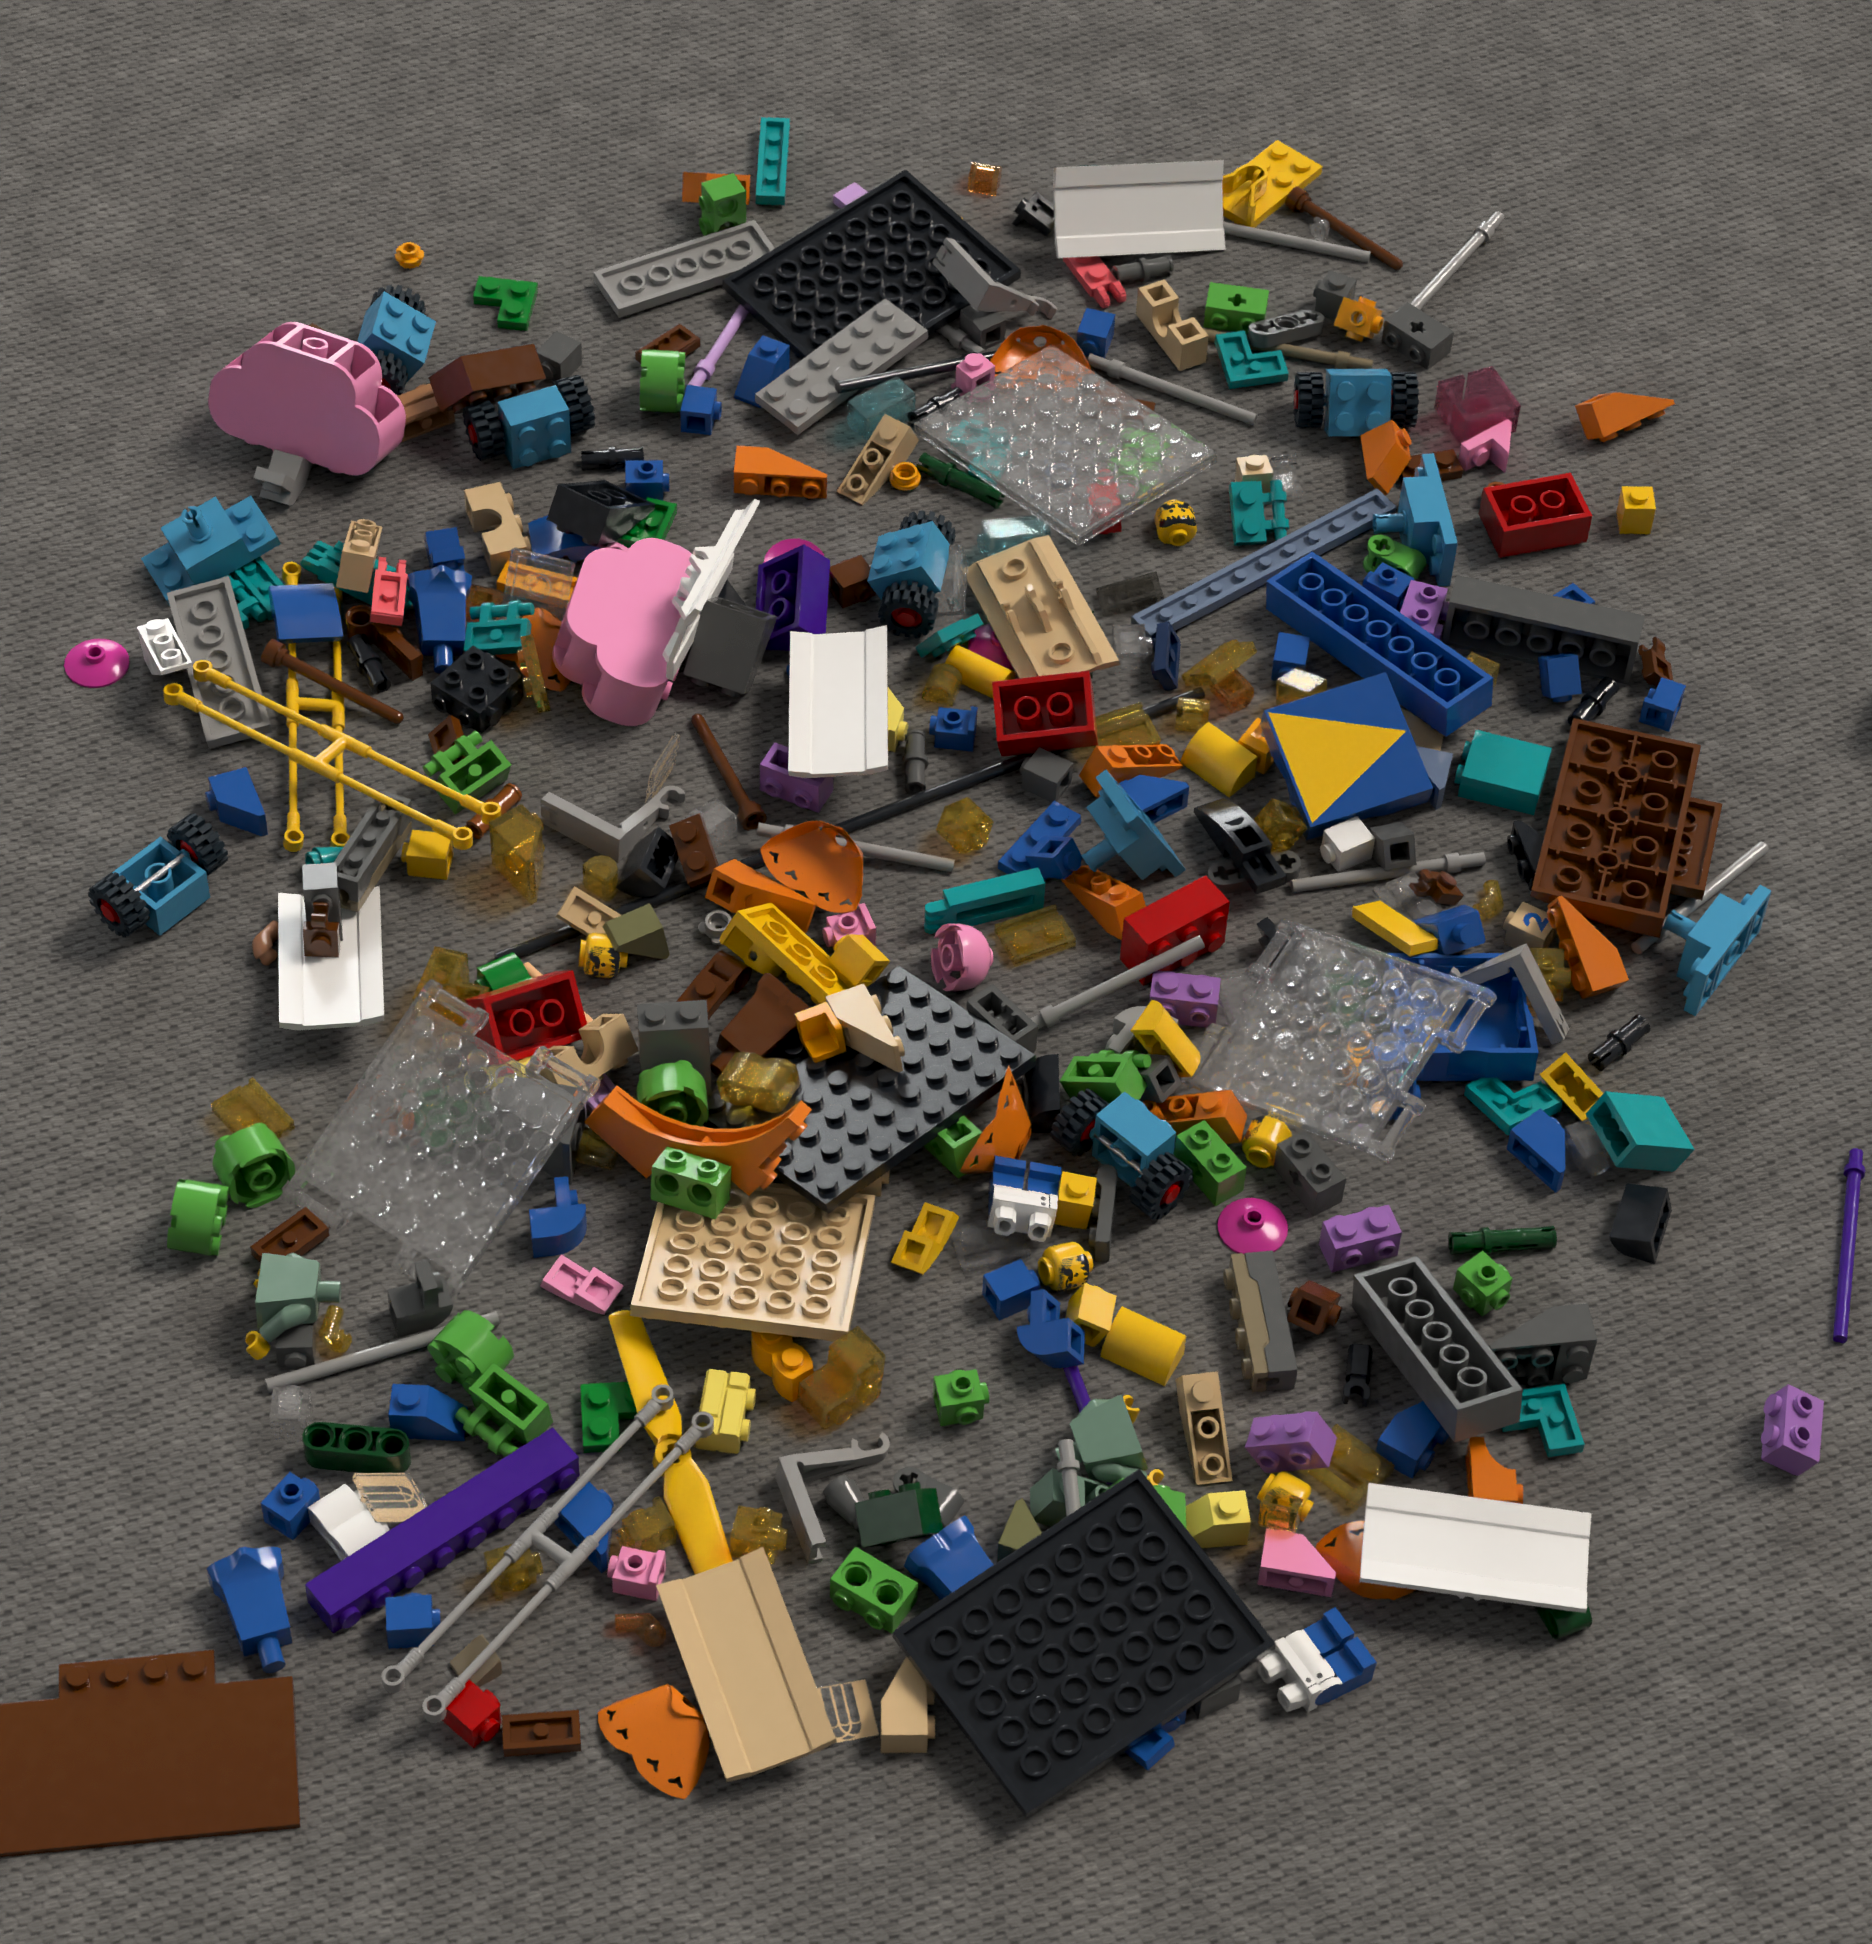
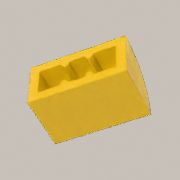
M1208 722L1188 743L1182 755L1181 763L1230 798L1255 777L1257 756Z
M1151 1000L1132 1027L1131 1032L1149 1054L1170 1055L1179 1077H1192L1201 1060L1200 1052L1162 1004Z
M1565 1052L1539 1075L1585 1126L1593 1127L1586 1113L1604 1093Z
M1122 1306L1111 1324L1110 1332L1105 1338L1100 1357L1165 1386L1184 1355L1186 1335Z

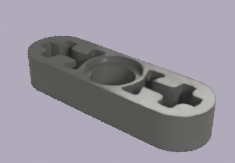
M1304 310L1253 322L1249 325L1247 339L1249 344L1254 347L1268 348L1318 336L1323 331L1324 316L1317 311Z
M1289 850L1271 852L1279 865L1285 864L1287 867H1291L1290 869H1285L1283 865H1280L1287 876L1286 883L1292 879H1297L1301 866L1300 857ZM1233 860L1214 863L1208 869L1207 877L1223 894L1252 889ZM1222 875V877L1224 879H1227V881H1222V879L1217 876Z

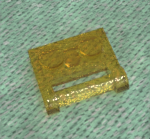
M1335 1424L1331 1430L1336 1435L1337 1440L1329 1466L1359 1487L1354 1489L1326 1468L1298 1471L1305 1476L1308 1474L1313 1476L1346 1500L1345 1505L1353 1511H1357L1366 1501L1368 1483L1382 1484L1393 1473L1394 1464L1338 1424Z

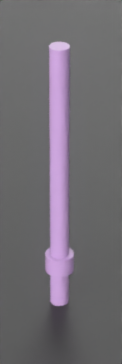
M741 304L705 359L698 362L694 369V376L688 385L701 387L706 379L709 380L715 371V364L749 313Z

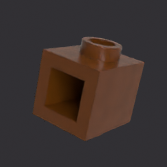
M862 555L830 566L829 591L842 608L858 602H866L871 597L876 596V592L867 582L871 564L869 565Z
M1309 1280L1301 1287H1295L1288 1301V1307L1291 1309L1287 1321L1319 1335L1330 1325L1333 1327L1336 1325L1342 1312V1307L1338 1305L1342 1294Z

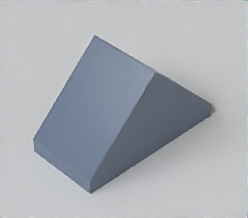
M1416 746L1433 786L1428 801L1437 810L1442 806L1453 753Z

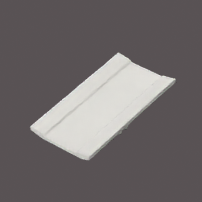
M1224 160L1055 167L1053 197L1057 258L1226 250L1222 197Z
M754 499L745 509L734 511L716 546L695 547L693 554H691L689 558L691 565L685 571L690 578H681L679 589L672 600L681 617L662 654L667 662V679L673 680L694 641L705 602L708 599L718 597L729 577L734 560L733 551L760 503L759 500ZM695 555L702 556L705 560H701ZM678 597H683L686 601H682Z
M887 625L866 629L861 632L829 634L790 631L789 776L800 778L869 775L888 770Z
M380 886L374 887L359 912L341 908L343 941H340L339 957L305 956L303 926L304 921H306L304 896L278 893L280 1028L298 1031L368 1026L385 1020Z
M1368 1483L1360 1582L1457 1595L1461 1599L1473 1597L1476 1601L1487 1599L1586 1613L1591 1513Z

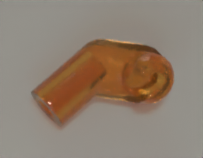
M615 1614L616 1633L634 1632L645 1644L651 1647L660 1646L665 1641L666 1630L652 1614Z

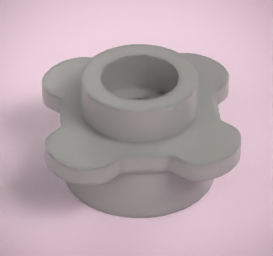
M721 910L712 911L706 916L705 922L699 923L698 931L711 938V942L714 945H721L719 941L720 936L731 921V916Z

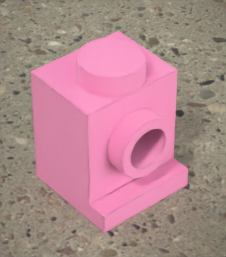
M981 353L968 354L965 360L956 366V382L951 384V388H960L963 392L959 395L965 394L966 401L973 404L994 391L995 365Z
M865 903L858 904V909L853 912L826 917V927L822 928V933L827 947H833L834 949L837 941L847 934L864 935L876 946V927Z
M622 1546L619 1556H611L607 1570V1577L612 1578L613 1592L657 1601L659 1593L656 1585L662 1583L665 1575L666 1553L663 1550H658L657 1553Z

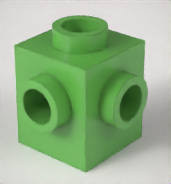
M1481 1251L1457 1269L1453 1290L1460 1295L1465 1305L1474 1308L1483 1317L1493 1309H1501L1508 1302L1513 1278L1503 1265L1497 1264L1484 1251Z
M977 1369L968 1371L955 1370L949 1374L934 1376L933 1400L940 1426L958 1423L966 1425L983 1419L984 1404H989V1392L986 1382L980 1383Z

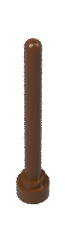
M1296 186L1289 192L1285 200L1286 207L1294 212L1308 213L1363 250L1370 251L1371 255L1394 270L1402 268L1403 262L1401 259L1311 202L1307 191Z
M271 639L263 650L261 662L273 668L285 666L394 724H400L404 719L400 711L290 655L289 650L285 649V644L275 639Z
M698 713L694 714L691 722L739 806L738 820L747 831L758 828L759 822H766L767 816L760 804L750 801L704 717Z

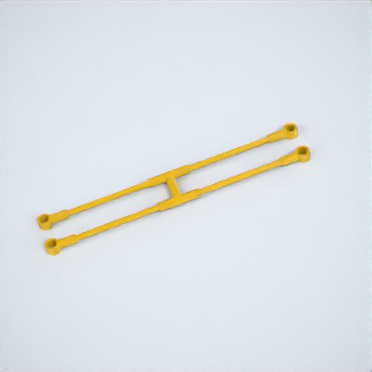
M287 562L283 565L281 577L285 585H298L302 570L298 563ZM334 587L341 617L340 602L343 599V591ZM333 641L334 678L342 681L341 641ZM289 643V654L296 657V643ZM288 668L286 708L298 714L299 710L332 712V728L343 733L345 729L344 697L333 691L331 692L332 699L299 697V681L296 679V672ZM286 717V726L289 728V748H297V727L299 723ZM343 752L335 758V768L342 772ZM289 759V812L287 813V831L284 834L283 846L290 852H297L303 847L304 834L300 830V814L297 812V763ZM335 782L336 815L333 818L334 833L331 836L330 847L345 846L350 835L347 833V818L344 815V784Z
M198 660L193 664V677L196 681H210L224 689L229 688L318 732L319 736L333 743L319 755L313 757L297 748L291 749L203 705L201 700L183 692V687L180 684L170 683L163 688L166 704L172 706L181 705L195 713L201 712L289 756V759L336 783L341 782L431 827L434 832L452 840L453 846L456 849L467 850L473 845V832L467 827L456 828L440 819L434 820L344 775L341 770L334 768L328 763L347 749L361 757H369L460 802L462 807L480 815L482 822L485 824L494 825L501 820V806L498 803H484L468 794L462 795L373 751L371 746L326 724L321 725L232 681L231 677L213 669L212 663L208 660Z

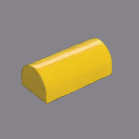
M956 645L951 650L944 665L943 675L992 699V682L1015 679L1014 671L960 645Z

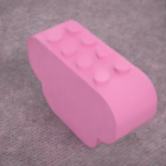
M298 322L283 323L220 370L213 377L210 384L209 410L215 423L224 432L241 438L251 445H261L273 451L276 449L303 457L311 464L327 467L334 473L362 475L370 471L399 446L404 436L406 423L403 404L393 391L381 385V365L375 354L368 347L359 342Z
M646 538L635 542L628 552L614 548H601L591 552L585 558L568 602L552 656L556 668L563 676L582 685L583 700L587 707L597 716L624 726H638L646 723L653 717L661 699L667 701L673 682L668 681L669 679L666 678L667 662L662 654L681 617L672 600L679 589L681 578H690L685 571L691 565L689 562L691 553L685 548L662 539ZM678 597L680 600L686 601L685 598ZM678 671L672 681H675Z

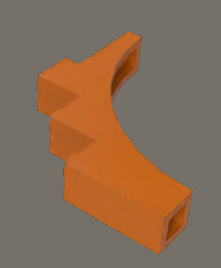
M616 1086L596 1106L584 1123L646 1179L652 1174V1165L664 1149L670 1147L732 1166L731 1181L750 1196L758 1187L765 1190L777 1177L778 1174L773 1170L782 1160L779 1155L787 1147L784 1141L788 1137L794 1141L808 1126L804 1120L812 1109L801 1100L784 1114L762 1124L734 1129H713L686 1124L666 1117L638 1102L619 1086Z

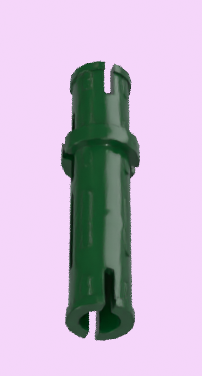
M926 452L920 456L918 461L922 465L919 463L916 465L918 471L939 480V484L945 487L950 485L993 506L995 509H998L1004 500L1000 499V497L1005 498L1006 491L1000 490L957 469L956 464L952 462L945 463Z
M1554 1226L1490 1230L1488 1227H1481L1479 1231L1450 1232L1448 1235V1248L1451 1255L1480 1253L1481 1251L1491 1255V1252L1555 1249L1557 1245V1234Z

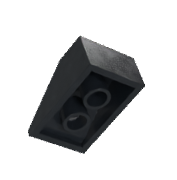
M606 480L558 484L546 520L557 524V530L566 534L575 533L583 537L582 541L584 543L600 547L601 544L614 543L654 511L656 504Z

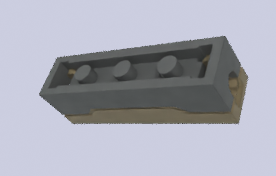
M380 791V793L412 808L411 799ZM374 800L334 861L337 862L341 908L355 912L360 911L412 830L411 817Z
M1273 1251L1231 1254L1229 1268L1223 1271L1225 1289L1232 1291L1233 1298L1229 1299L1231 1319H1237L1239 1328L1235 1329L1236 1347L1238 1350L1243 1349L1245 1358L1241 1359L1242 1377L1244 1380L1249 1379L1252 1392L1294 1389L1298 1369Z

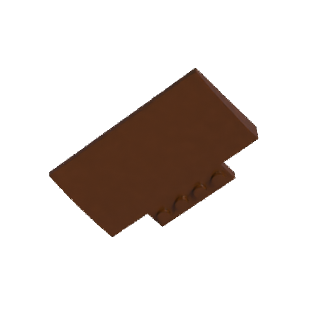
M1573 718L1530 896L1548 904L1557 897L1563 896L1585 918L1624 930L1660 938L1669 895L1675 894L1703 900L1722 804L1690 797L1701 745Z
M214 1650L59 1664V1698L0 1704V1857L301 1828L295 1689L292 1676L216 1683Z

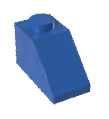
M762 335L748 354L734 398L762 408L755 402V394L789 369L790 345Z
M247 767L208 777L210 791L205 792L206 802L210 811L216 810L220 822L259 836L268 835L266 815Z
M1138 775L1130 780H1124L1119 783L1153 823L1187 807L1189 785L1186 782Z
M1540 1108L1511 1129L1507 1150L1556 1193L1561 1189L1565 1173V1130L1555 1118L1550 1117Z
M392 1384L389 1407L390 1428L403 1431L408 1439L465 1441L466 1431L463 1429L464 1425L455 1419V1415L461 1407L466 1409L468 1407L429 1385Z
M589 1481L558 1513L555 1525L577 1547L588 1535L592 1536L612 1515L613 1501L603 1489L597 1490ZM613 1527L598 1542L599 1546L588 1557L601 1573L608 1569Z

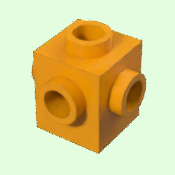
M1359 296L1358 302L1343 297L1334 326L1347 330L1346 337L1362 342L1364 337L1372 339L1374 334H1379L1384 318L1381 317L1382 310L1375 308V301ZM1363 316L1362 321L1359 323V318Z

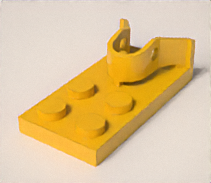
M1276 140L1247 164L1237 168L1233 173L1223 175V216L1236 224L1255 228L1285 204L1289 192L1294 187L1299 186L1303 189L1320 176L1323 166Z
M772 902L738 910L720 936V943L727 946L743 959L746 965L761 974L770 973L774 977H778L784 970L787 973V978L805 989L811 995L810 998L816 1005L825 1003V996L855 987L828 961L830 956ZM751 951L756 953V961L750 958Z

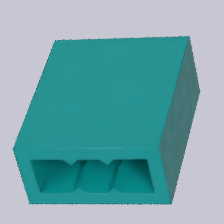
M1475 730L1472 742L1466 741L1461 760H1465L1466 763L1465 765L1459 764L1454 783L1460 784L1458 797L1534 815L1548 769L1552 748Z
M1605 1091L1586 1113L1587 1118L1616 1167L1673 1172L1695 1150L1664 1097Z

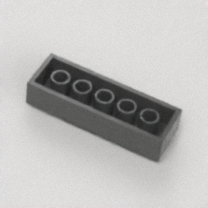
M1456 575L1449 601L1442 642L1448 646L1539 665L1538 657L1569 652L1578 655L1581 675L1599 679L1610 677L1618 683L1629 685L1645 616Z
M1418 1256L1354 1275L1352 1308L1454 1442L1520 1422L1523 1389Z

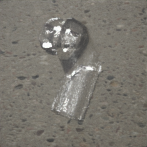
M1314 217L1312 219L1313 223L1309 225V230L1315 240L1326 242L1329 236L1330 223L1326 219L1322 220L1319 217Z

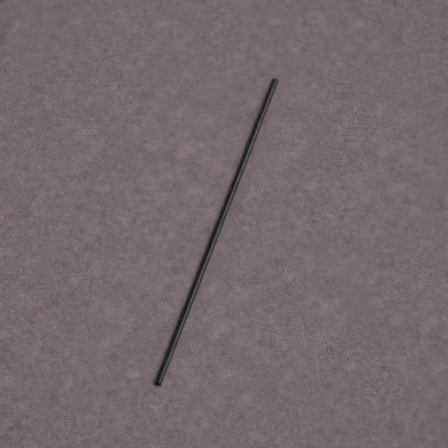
M1198 687L1097 725L1098 739L1205 699L1204 690L1202 687ZM1070 749L1055 750L1049 752L1057 755ZM1034 753L1020 754L845 820L834 826L843 828L847 833L854 832L1020 769L1025 758L1028 756L1032 757ZM770 851L769 853L774 856V861H777L779 854ZM761 853L740 860L741 863L753 869L765 865ZM710 880L692 888L687 881L665 888L657 895L642 897L612 908V910L623 915L649 903L653 908L706 888ZM567 925L496 952L494 957L496 960L513 952L521 958L582 935V933Z

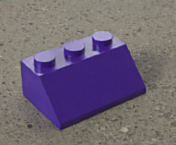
M805 544L758 565L755 609L777 616L765 650L790 651V631L826 634L830 560Z

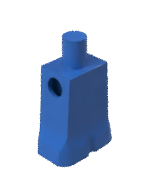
M445 565L408 574L406 584L408 598L415 610L419 649L422 655L433 656L434 671L439 674L453 663V656L462 655L466 601L469 598L472 575L463 571L452 570Z
M967 1516L960 1517L939 1533L917 1546L907 1556L904 1567L914 1577L929 1586L940 1600L993 1566V1563L976 1540L974 1527Z
M279 1547L238 1548L233 1554L214 1562L206 1568L208 1580L214 1594L226 1606L244 1657L258 1653L263 1671L265 1673H274L280 1671L286 1665L281 1646L292 1643L291 1630L281 1588L284 1576L281 1549Z

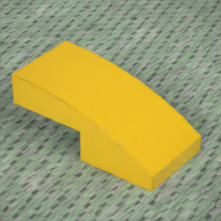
M924 1202L912 1232L904 1231L891 1263L924 1275L947 1243L959 1216L952 1211Z

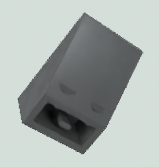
M1588 1303L1553 1306L1493 1342L1489 1347L1519 1385L1541 1386L1547 1382L1555 1381L1575 1383L1588 1377L1597 1343V1336Z

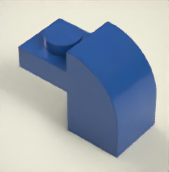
M457 527L425 532L424 542L430 569L439 565H445L452 570L465 572V554L463 546H460Z
M568 1176L554 1178L556 1207L529 1209L534 1258L567 1253L577 1247L586 1234V1203L578 1204L577 1190L569 1189Z
M1046 1290L1031 1291V1303L1027 1309L1030 1324L1017 1327L1018 1338L1023 1347L1044 1364L1053 1368L1084 1365L1085 1331L1070 1318L1060 1319V1302Z

